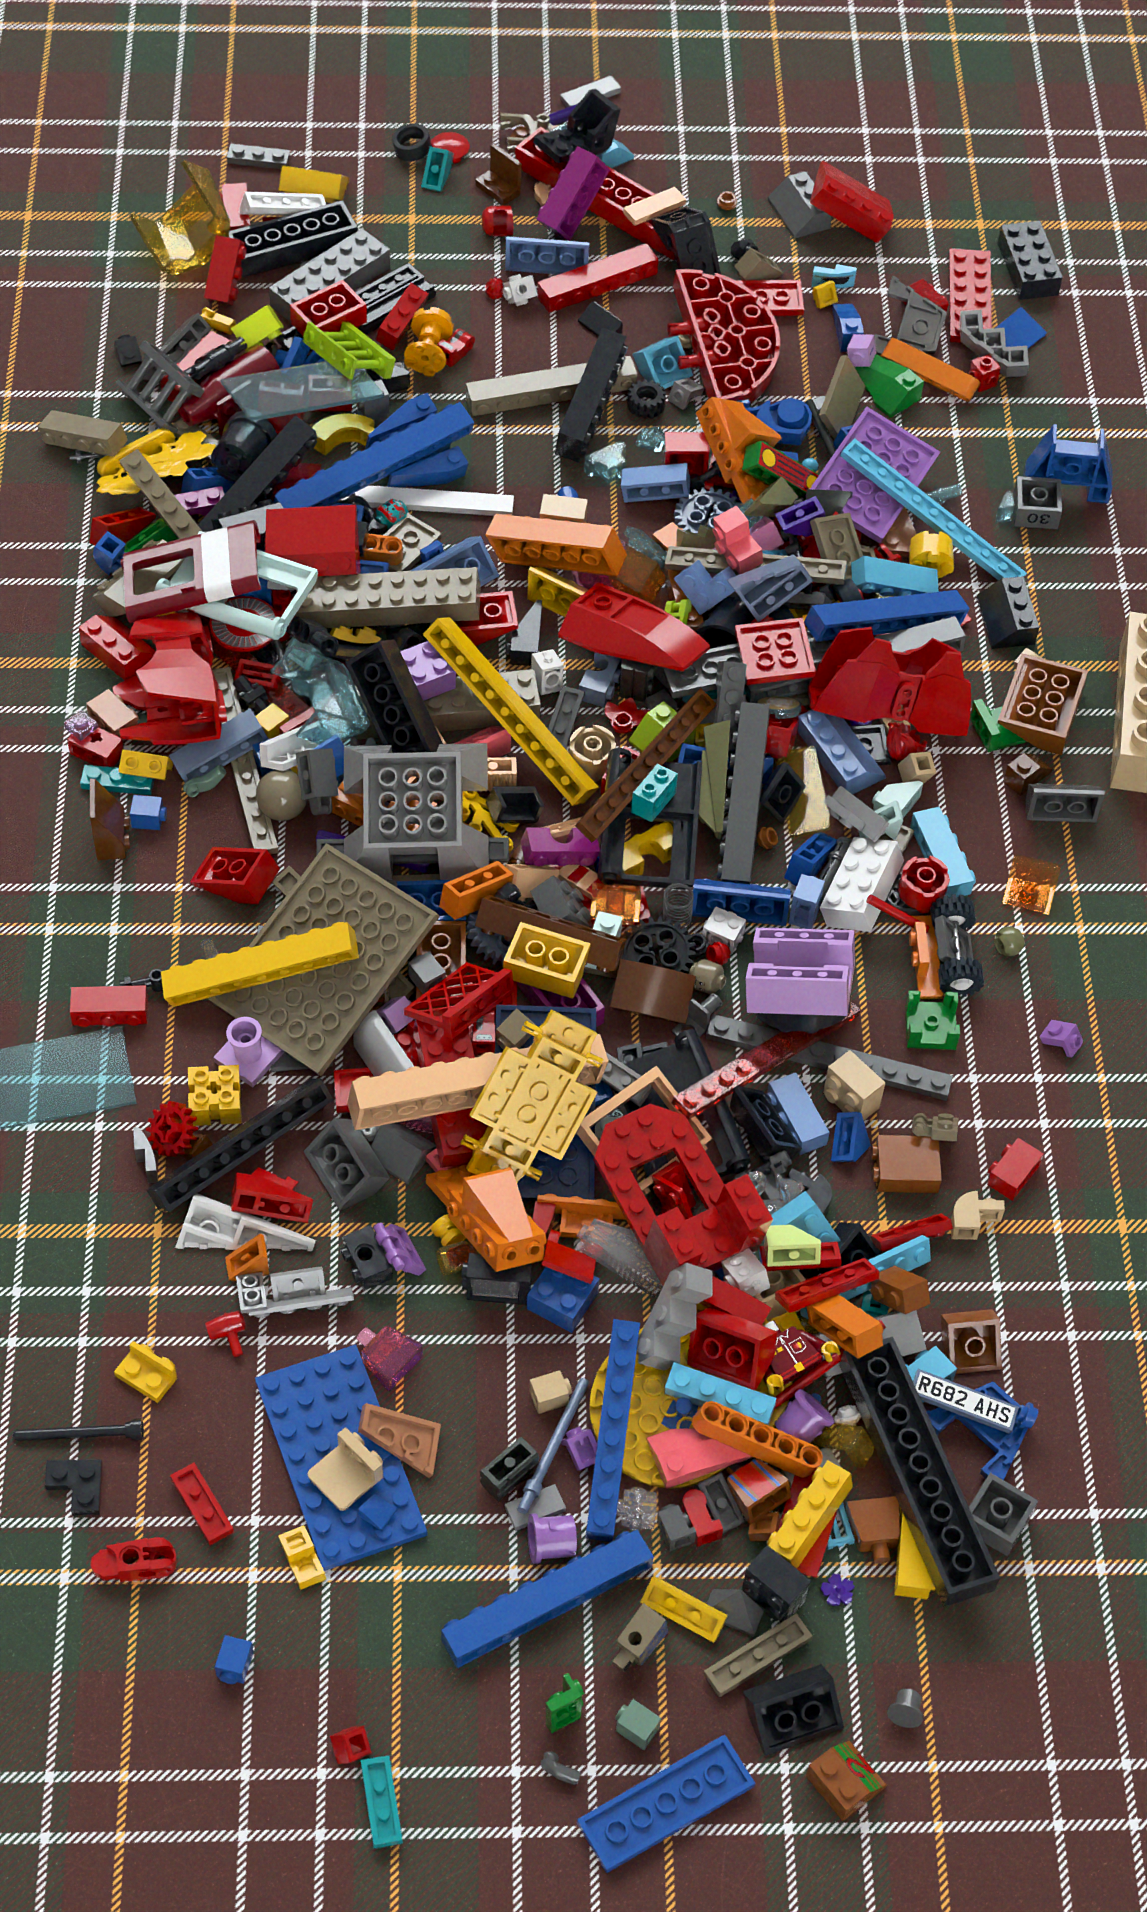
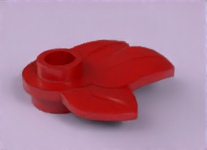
M632 698L626 699L618 706L607 702L604 708V714L611 721L612 729L621 734L629 733L634 727H638L646 713L650 711L647 709L638 710Z

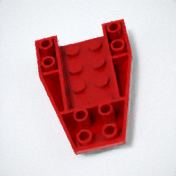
M599 582L571 603L558 633L559 638L595 653L678 671L686 670L710 649V645L701 636L671 614L640 598Z

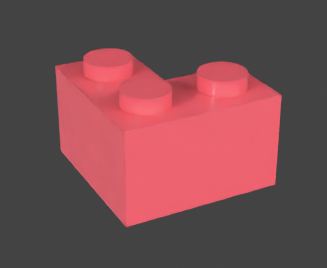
M737 506L713 518V533L716 537L715 548L720 555L723 554L726 557L727 563L732 570L735 569L740 575L763 563L762 549L750 535L749 520Z

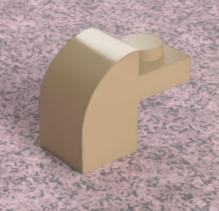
M978 1191L962 1195L957 1200L952 1213L951 1222L953 1229H951V1239L977 1240L981 1228L980 1222H1001L1005 1211L1004 1200H995L993 1198L978 1200Z

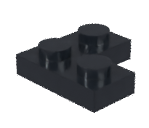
M46 1460V1490H72V1515H100L102 1460Z

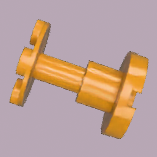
M430 307V310L422 308L415 312L411 326L419 341L408 345L404 352V364L428 377L434 376L436 372L444 368L446 356L442 349L437 346V343L442 339L446 341L450 338L454 329L451 316L446 311L436 307Z

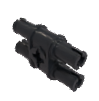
M238 337L233 342L229 341L227 344L215 347L197 358L194 365L184 370V372L190 375L189 377L193 380L201 379L203 376L217 372L227 363L232 362L235 355L246 350L248 347L247 343L239 346L245 340L242 337Z

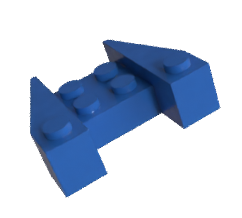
M428 393L408 400L368 435L365 448L368 449L374 442L386 440L394 432L399 433L405 430L412 423L423 421L432 413L437 414L438 410ZM459 446L439 454L433 452L400 470L390 473L387 486L403 488L447 484L464 477L469 463Z
M1053 424L1026 460L1023 476L1061 479V484L1087 486V502L1109 503L1112 492V465L1104 429L1100 430L1097 443L1057 440V424Z

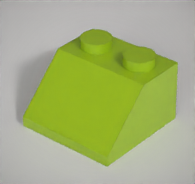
M662 701L646 713L630 737L629 743L642 752L677 712ZM696 728L683 743L694 745ZM682 744L666 762H672L679 757Z

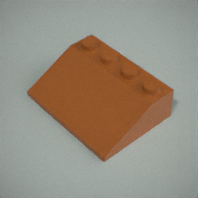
M1022 653L998 723L1038 749L1062 755L1085 689L1088 670Z

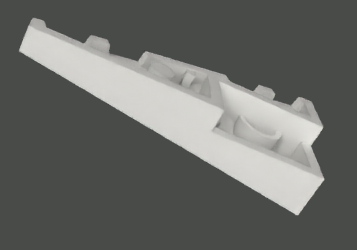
M196 1193L193 1195L175 1248L199 1247V1249L225 1248V1250H236L258 1234H263L266 1249H282V1251L307 1249V1251H312L316 1240L251 1214L231 1211L230 1206Z

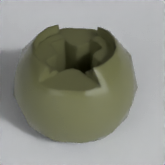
M1012 926L1001 928L994 937L996 949L1005 956L1017 955L1022 951L1025 944L1020 930Z

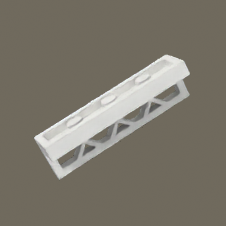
M245 192L239 211L240 214L287 216L326 205L323 194Z
M314 720L260 743L261 767L285 771L296 766V753L314 749L332 737L327 735L326 720Z

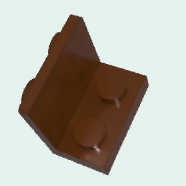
M492 144L490 146V170L476 178L475 185L504 206L521 195V163L496 144Z

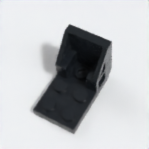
M596 88L591 89L569 114L566 129L536 135L533 143L558 164L569 162V157L576 150L577 146L594 155L604 154L612 145L621 109Z
M686 206L651 218L652 226L666 249L675 253L678 270H703V274L715 276V273L721 275L711 222L705 211Z

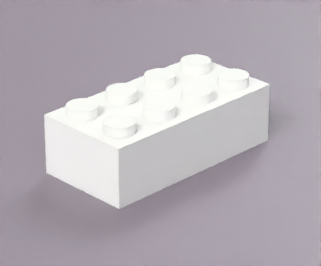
M853 838L820 906L827 927L871 932L881 910L868 904L866 900L870 894L883 901L886 900L904 862L897 841L878 839L875 843L870 838Z

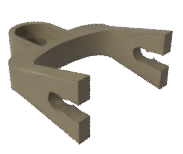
M500 113V120L505 121L500 122V130L524 125L529 135L540 127L551 132L550 118L547 114H539L537 121H533L531 116L527 114ZM507 137V144L511 145L507 146V153L515 152V147L526 138Z

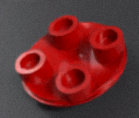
M441 133L431 140L432 147L454 153L452 163H459L461 158L469 151L468 140L458 133Z

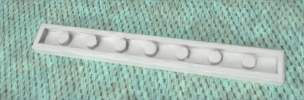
M367 486L355 492L356 496L363 497L374 508L379 507L390 499L402 501L408 510L495 516V514L512 515L513 495Z

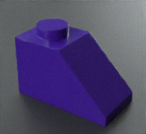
M816 496L775 514L784 533L807 537L813 534L810 521L815 518L826 517L825 511Z

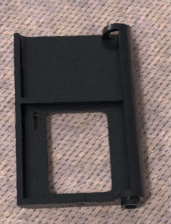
M696 1030L683 1031L674 1038L675 1044L623 1063L641 1076L657 1066L689 1109L693 1107H700L723 1160L720 1166L715 1167L720 1178L731 1173L738 1174L748 1169L751 1159ZM612 1088L614 1095L619 1093ZM654 1089L640 1107L630 1100L620 1106L623 1116L648 1104L668 1110L669 1108ZM666 1154L643 1165L647 1177L668 1163ZM687 1178L690 1188L693 1189L691 1181Z

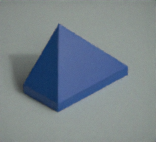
M837 1113L831 1161L855 1162L871 1146L862 1113Z

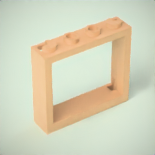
M657 1066L584 1117L576 1132L595 1157L600 1141L590 1128L651 1085L669 1110L686 1116L705 1151L708 1149L706 1144L712 1137ZM677 1156L673 1158L671 1161H669L667 1164L662 1166L660 1169H658L656 1172L660 1171L661 1169L671 1164L675 1160L679 1162ZM652 1175L639 1183L644 1195L650 1192L648 1187L654 1183Z

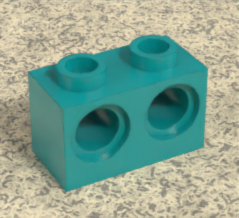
M657 764L633 792L631 813L652 822L676 794L678 773Z

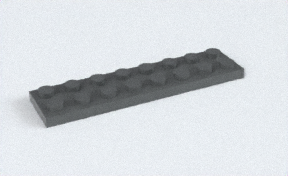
M806 629L816 669L834 640L816 642L809 629ZM732 644L709 649L684 671L661 667L672 698L693 695L700 688L705 692L717 690L715 684L718 661L742 663L738 645Z

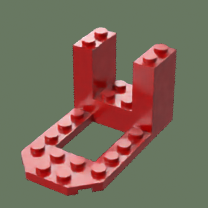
M648 1104L605 1124L593 1161L662 1286H664L670 1271L685 1263L714 1272L723 1268L722 1261L748 1248L752 1253L758 1251L773 1221L771 1214L748 1174L724 1185L684 1114ZM674 1151L704 1204L706 1211L685 1220L679 1208L676 1207L656 1217L631 1170Z

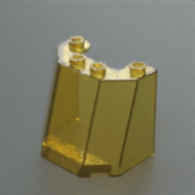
M185 160L181 164L193 185L160 219L155 221L133 213L129 216L162 272L173 276L206 264L212 256L216 235L229 238L230 219L210 171L207 168Z

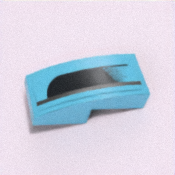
M838 264L835 270L815 266L811 287H816L828 281H833L836 289L852 287L855 283L857 268Z

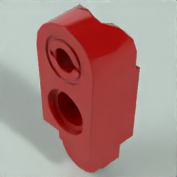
M160 1537L107 1545V1549L99 1550L91 1560L93 1574L103 1581L120 1579V1582L163 1578L174 1572L177 1566L175 1549L168 1540ZM129 1558L138 1559V1561L132 1565L125 1563L126 1560H128Z

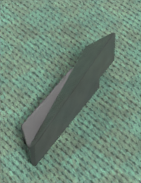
M196 313L176 330L160 350L177 364L187 356L190 350H193L199 344L202 336L212 328L199 313ZM152 363L142 380L149 381L157 370L156 363Z

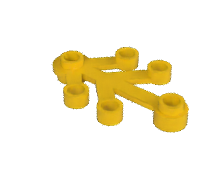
M463 791V821H466L470 815L469 808H472L474 811L473 819L468 826L481 832L482 822L492 838L507 837L502 836L494 824L503 827L508 832L516 831L519 823H494L490 812L482 808L488 809L486 805L487 800L480 797L477 791ZM509 838V855H510V853H511V851H512V849H513V841Z

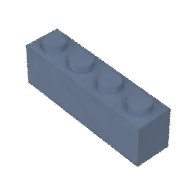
M250 708L222 724L220 739L189 743L177 749L169 756L184 782H187L190 779L205 775L217 765L225 766L253 749L252 744L268 740V737Z

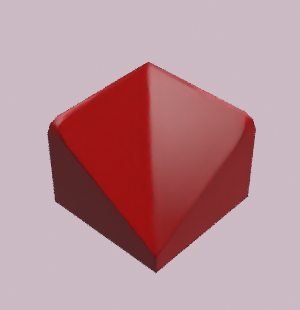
M364 1725L349 1727L330 1736L338 1764L351 1763L372 1753Z

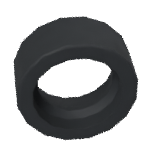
M411 123L403 125L394 132L392 137L395 153L399 159L404 161L420 160L428 154L429 147H432L429 131L421 124ZM410 139H421L418 144L413 146L402 145Z

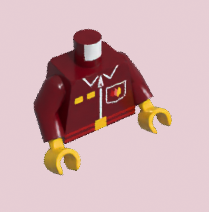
M773 1320L764 1325V1327L778 1331L775 1357L762 1381L767 1385L770 1395L774 1394L773 1387L776 1390L781 1388L783 1391L785 1385L820 1364L823 1358L821 1355H824L827 1362H832L831 1353L840 1355L839 1348L833 1341L825 1342L804 1330H798L794 1326L782 1332Z

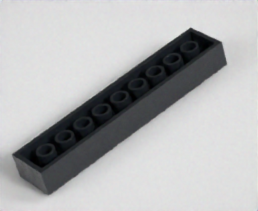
M894 1338L883 1339V1346L860 1358H856L846 1350L843 1351L839 1364L943 1607L995 1591L1000 1576Z

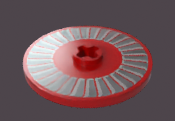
M240 596L228 599L225 603L226 605L270 620L278 617L272 606L255 597ZM210 618V632L213 638L226 649L237 652H250L265 647L273 640Z

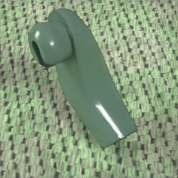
M217 765L205 775L185 782L183 790L189 797H195L199 792L211 790L226 775V771L221 765Z

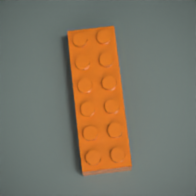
M495 514L485 534L501 563L618 576L627 556L614 527L609 525Z

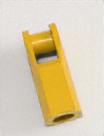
M209 308L202 310L200 315L211 328L229 335L233 333L231 328L236 325L235 320L220 315Z

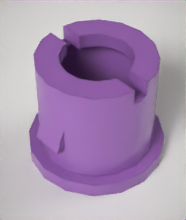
M799 1389L795 1393L796 1399L793 1402H789L787 1409L775 1421V1425L778 1430L811 1443L818 1435L824 1432L823 1429L826 1426L831 1427L835 1422L831 1414L820 1402L807 1392Z
M529 1514L527 1535L529 1554L533 1564L540 1563L541 1559L575 1557L577 1534L572 1515L539 1518L537 1514Z

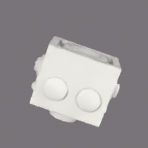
M551 649L532 654L531 669L535 671L540 694L545 695L561 691L564 665L555 651Z
M715 907L709 919L704 922L702 935L707 938L709 945H712L714 942L728 945L731 954H733L739 942L741 943L743 940V935L746 931V919L737 916L733 912H727Z
M749 1248L721 1262L725 1275L724 1282L751 1296H755L770 1288L766 1268Z

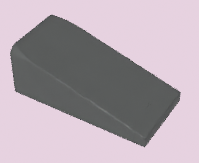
M722 1473L694 1486L696 1490H700L706 1496L708 1513L713 1521L720 1519L723 1533L746 1522Z

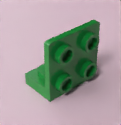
M982 699L973 701L970 720L987 752L1027 742L998 723L1002 707L990 710Z

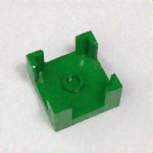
M908 991L905 1004L907 1048L956 1050L960 1037V1025H956L958 992H946L942 1003L919 1002L921 992Z

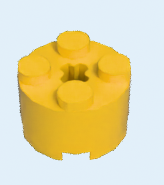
M928 531L916 534L911 538L909 546L910 564L937 569L938 578L952 573L954 570L952 539L939 531V534H928Z

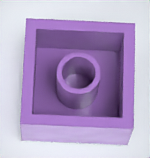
M429 641L401 651L423 701L456 688V672Z

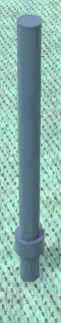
M585 1378L579 1379L532 1479L527 1481L523 1489L524 1495L517 1508V1511L521 1514H527L534 1498H537L542 1489L541 1483L589 1385V1381Z

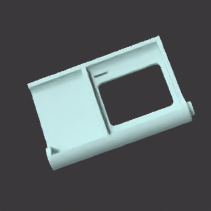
M257 550L258 577L298 590L281 617L270 620L225 604L228 598L186 608V610L278 640L284 636L287 626L317 580L318 570ZM193 556L185 558L170 581L161 578L157 582L154 591L193 581Z

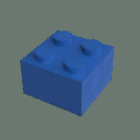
M545 1267L527 1295V1309L573 1333L598 1294L599 1278L593 1275L592 1283L589 1284Z

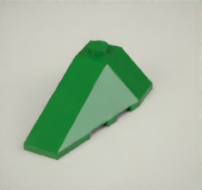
M876 354L870 367L854 366L865 384V390L872 395L875 406L889 418H892L921 399L924 380L902 365Z

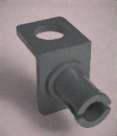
M714 993L710 994L701 1004L691 999L689 1001L687 1024L679 1023L672 1029V1034L676 1036L681 1033L682 1028L689 1026L696 1030L699 1037H701L708 1030L710 1015L722 1006L721 999Z

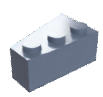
M794 555L727 579L758 622L814 581Z

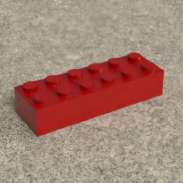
M415 1019L413 1035L420 1068L429 1067L436 1062H455L462 1057L475 1058L468 1027L456 1037L450 1039L444 1036L442 1028ZM473 1108L430 1116L440 1168L465 1165L471 1160L473 1149L461 1145V1140H464L463 1136L466 1134L479 1141L489 1126L470 1116Z

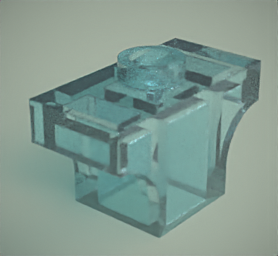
M622 440L585 456L584 472L589 477L599 476L603 478L607 484L622 478V469H626L627 462L625 459L626 445Z

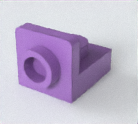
M577 1427L566 1432L567 1437L562 1439L561 1444L562 1446H567L576 1469L582 1470L594 1464L597 1443L591 1429L582 1430L581 1427Z

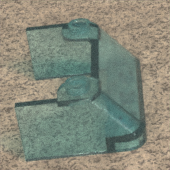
M292 645L271 669L273 674L290 679L293 690L298 695L309 697L315 710L313 715L297 731V737L320 745L335 734L343 741L364 733L370 726V721L346 666L341 662Z

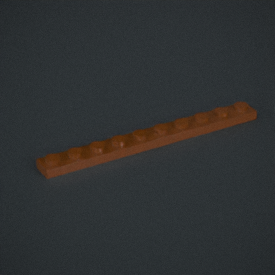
M702 688L685 703L575 825L591 843L600 836L632 800L633 792L657 764L662 766L717 705Z

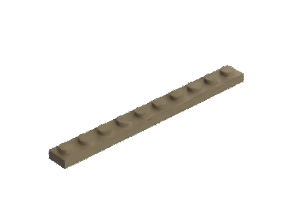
M225 667L212 671L222 690L227 721L242 713L237 698L236 688L233 685L234 681L230 667ZM251 750L230 762L250 840L254 849H267L270 854L279 853L271 819L263 814L257 805L256 789L260 778Z

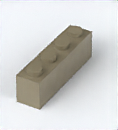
M51 410L38 426L45 444L115 457L128 441L121 423Z

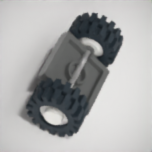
M952 894L950 898L946 895L943 896V900L941 898L936 899L937 902H933L930 908L932 925L935 929L938 943L937 955L944 962V965L941 964L939 966L940 969H938L940 990L943 993L958 992V997L959 995L966 997L968 993L973 995L975 994L974 991L979 992L984 986L982 964L973 958L971 935L966 932V928L971 929L972 925L976 923L974 903L969 897L964 898V895L956 897V894Z

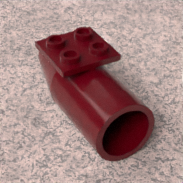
M255 345L232 362L227 363L217 372L207 376L199 385L205 390L202 396L199 398L191 394L179 408L178 412L181 419L189 426L217 419L219 434L222 436L223 429L233 414L240 411L254 412L253 399L259 396L260 384H277L281 381L279 365L265 347Z

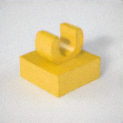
M833 281L813 287L812 295L817 308L821 309L838 302Z

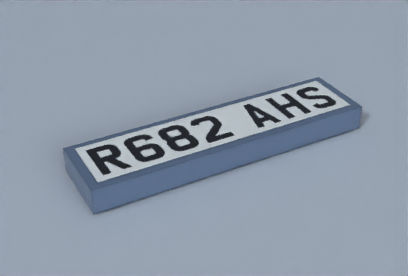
M917 1369L913 1383L922 1401L1008 1434L1011 1433L1019 1409L1018 1406Z

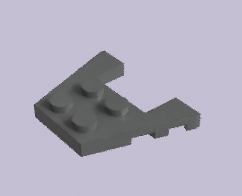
M892 276L886 296L907 302L896 339L926 354L935 353L947 312L926 297L923 298L914 292V289L901 283L897 277ZM875 334L876 354L883 353L891 338Z

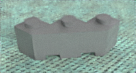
M982 310L960 311V340L979 357L990 354L1001 367L1000 373L1005 377L1027 376L1029 367L1027 346L1006 347L1004 328L983 329Z
M685 1263L670 1271L638 1338L639 1364L665 1371L671 1368L674 1362L680 1363V1337L696 1330V1304L713 1296L712 1270Z

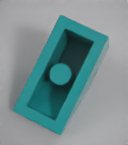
M429 147L421 187L442 191L450 174L454 156L453 152Z

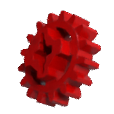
M168 1101V1104H160V1110L153 1109L152 1112L155 1117L148 1118L151 1127L146 1128L147 1132H151V1136L147 1138L148 1141L154 1142L151 1147L152 1150H157L159 1155L176 1157L177 1154H185L184 1148H192L189 1142L190 1140L197 1139L193 1135V1131L198 1130L197 1126H193L197 1117L190 1116L193 1111L192 1108H186L184 1103Z

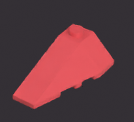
M695 1428L670 1429L646 1438L665 1489L753 1458V1456L697 1432Z

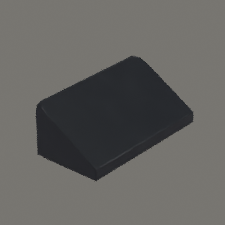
M595 301L589 304L578 319L580 324L598 337L602 327L619 334L622 333L623 322Z

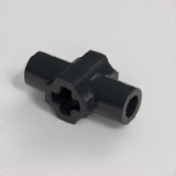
M245 675L240 676L233 682L234 687L240 693L237 698L243 710L251 708L257 715L268 707L266 703L268 697L262 685L257 683L252 685Z

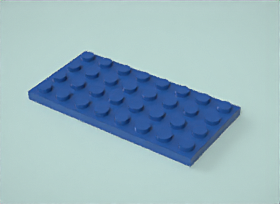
M356 1344L255 1377L257 1389L317 1557L324 1571L427 1536L426 1526L400 1459L358 1432L362 1406L366 1403L380 1406ZM346 1427L352 1434L356 1432L363 1439L364 1446L370 1452L375 1451L383 1461V1478L346 1510L341 1511L309 1480L308 1471L338 1446L337 1434ZM374 1494L397 1508L382 1531L360 1518L358 1514L360 1506Z

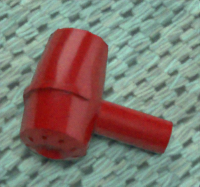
M240 1311L224 1313V1315L205 1323L210 1340L227 1337L233 1357L243 1355L237 1333L245 1330L246 1324Z

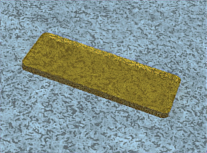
M807 746L790 751L787 757L775 758L776 766L783 762L788 763L807 785L786 818L790 836L796 838L830 830L831 822L828 807L823 803L826 797L815 747Z

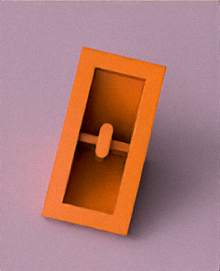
M258 1234L225 1257L228 1278L231 1281H237L236 1276L259 1272H262L263 1276L269 1275L263 1234Z

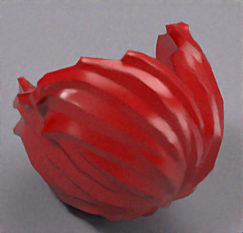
M888 723L889 730L886 737V747L892 758L902 761L910 753L926 751L927 742L923 741L920 744V735L914 734L917 730L910 731V725H905L904 723Z

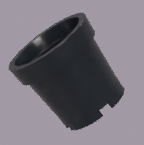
M240 411L233 414L226 423L222 437L211 454L212 464L215 463L218 468L216 470L218 474L226 480L236 482L277 436L275 428L266 418L255 412Z
M726 597L717 603L708 619L701 623L696 630V633L710 645V649L737 644L735 625L751 624L755 620V617L750 613L742 601L734 600L735 597Z

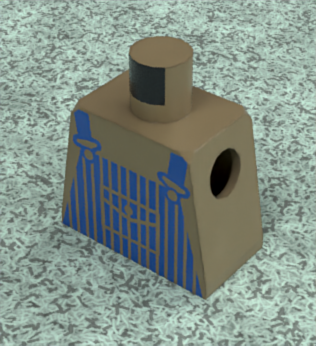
M643 1603L617 1639L620 1652L612 1663L624 1673L633 1661L641 1666L667 1635L666 1619ZM635 1642H640L637 1646L632 1645Z

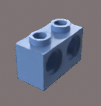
M801 874L793 895L788 924L804 929L813 928L820 909L825 881L814 876Z

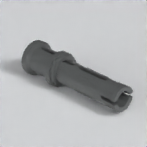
M839 837L835 850L828 855V864L819 877L820 880L825 881L821 901L824 900L852 842L848 837Z

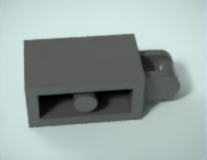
M333 748L310 749L296 753L302 800L310 801L313 815L330 814L332 812L331 797L339 796Z

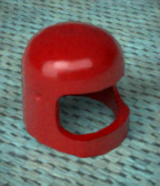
M489 206L484 209L481 216V224L485 234L489 236H513L514 225L511 206Z

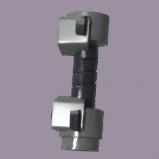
M784 1150L770 1156V1161L748 1173L746 1170L735 1175V1179L748 1174L756 1188L759 1185L757 1179L772 1172L774 1177L782 1175L792 1162Z

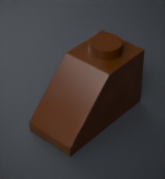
M1023 753L1008 764L1003 782L1021 796L1026 792L1028 784L1038 783L1049 775L1053 769L1038 756Z

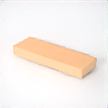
M673 187L625 207L623 213L635 226L686 205V198L676 187Z

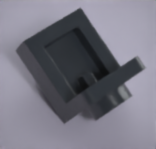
M123 335L118 337V340H115L114 347L117 350L121 367L142 363L136 336Z

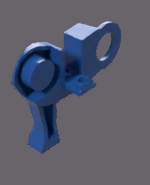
M788 398L770 405V400L760 406L745 408L780 434L782 439L778 443L801 445L811 427V410L807 404L798 399ZM782 451L786 456L798 461V453Z

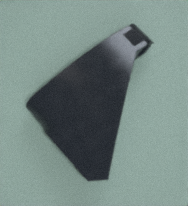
M298 616L294 617L290 626L286 628V632L296 640L312 646L327 657L350 660L372 646L337 640L317 621ZM402 628L397 635L395 634L393 639L396 641L400 652L423 643L421 635L410 628Z

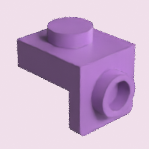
M1051 1020L1039 1036L1042 1044L1063 1047L1066 1056L1071 1058L1083 1043L1076 1024Z

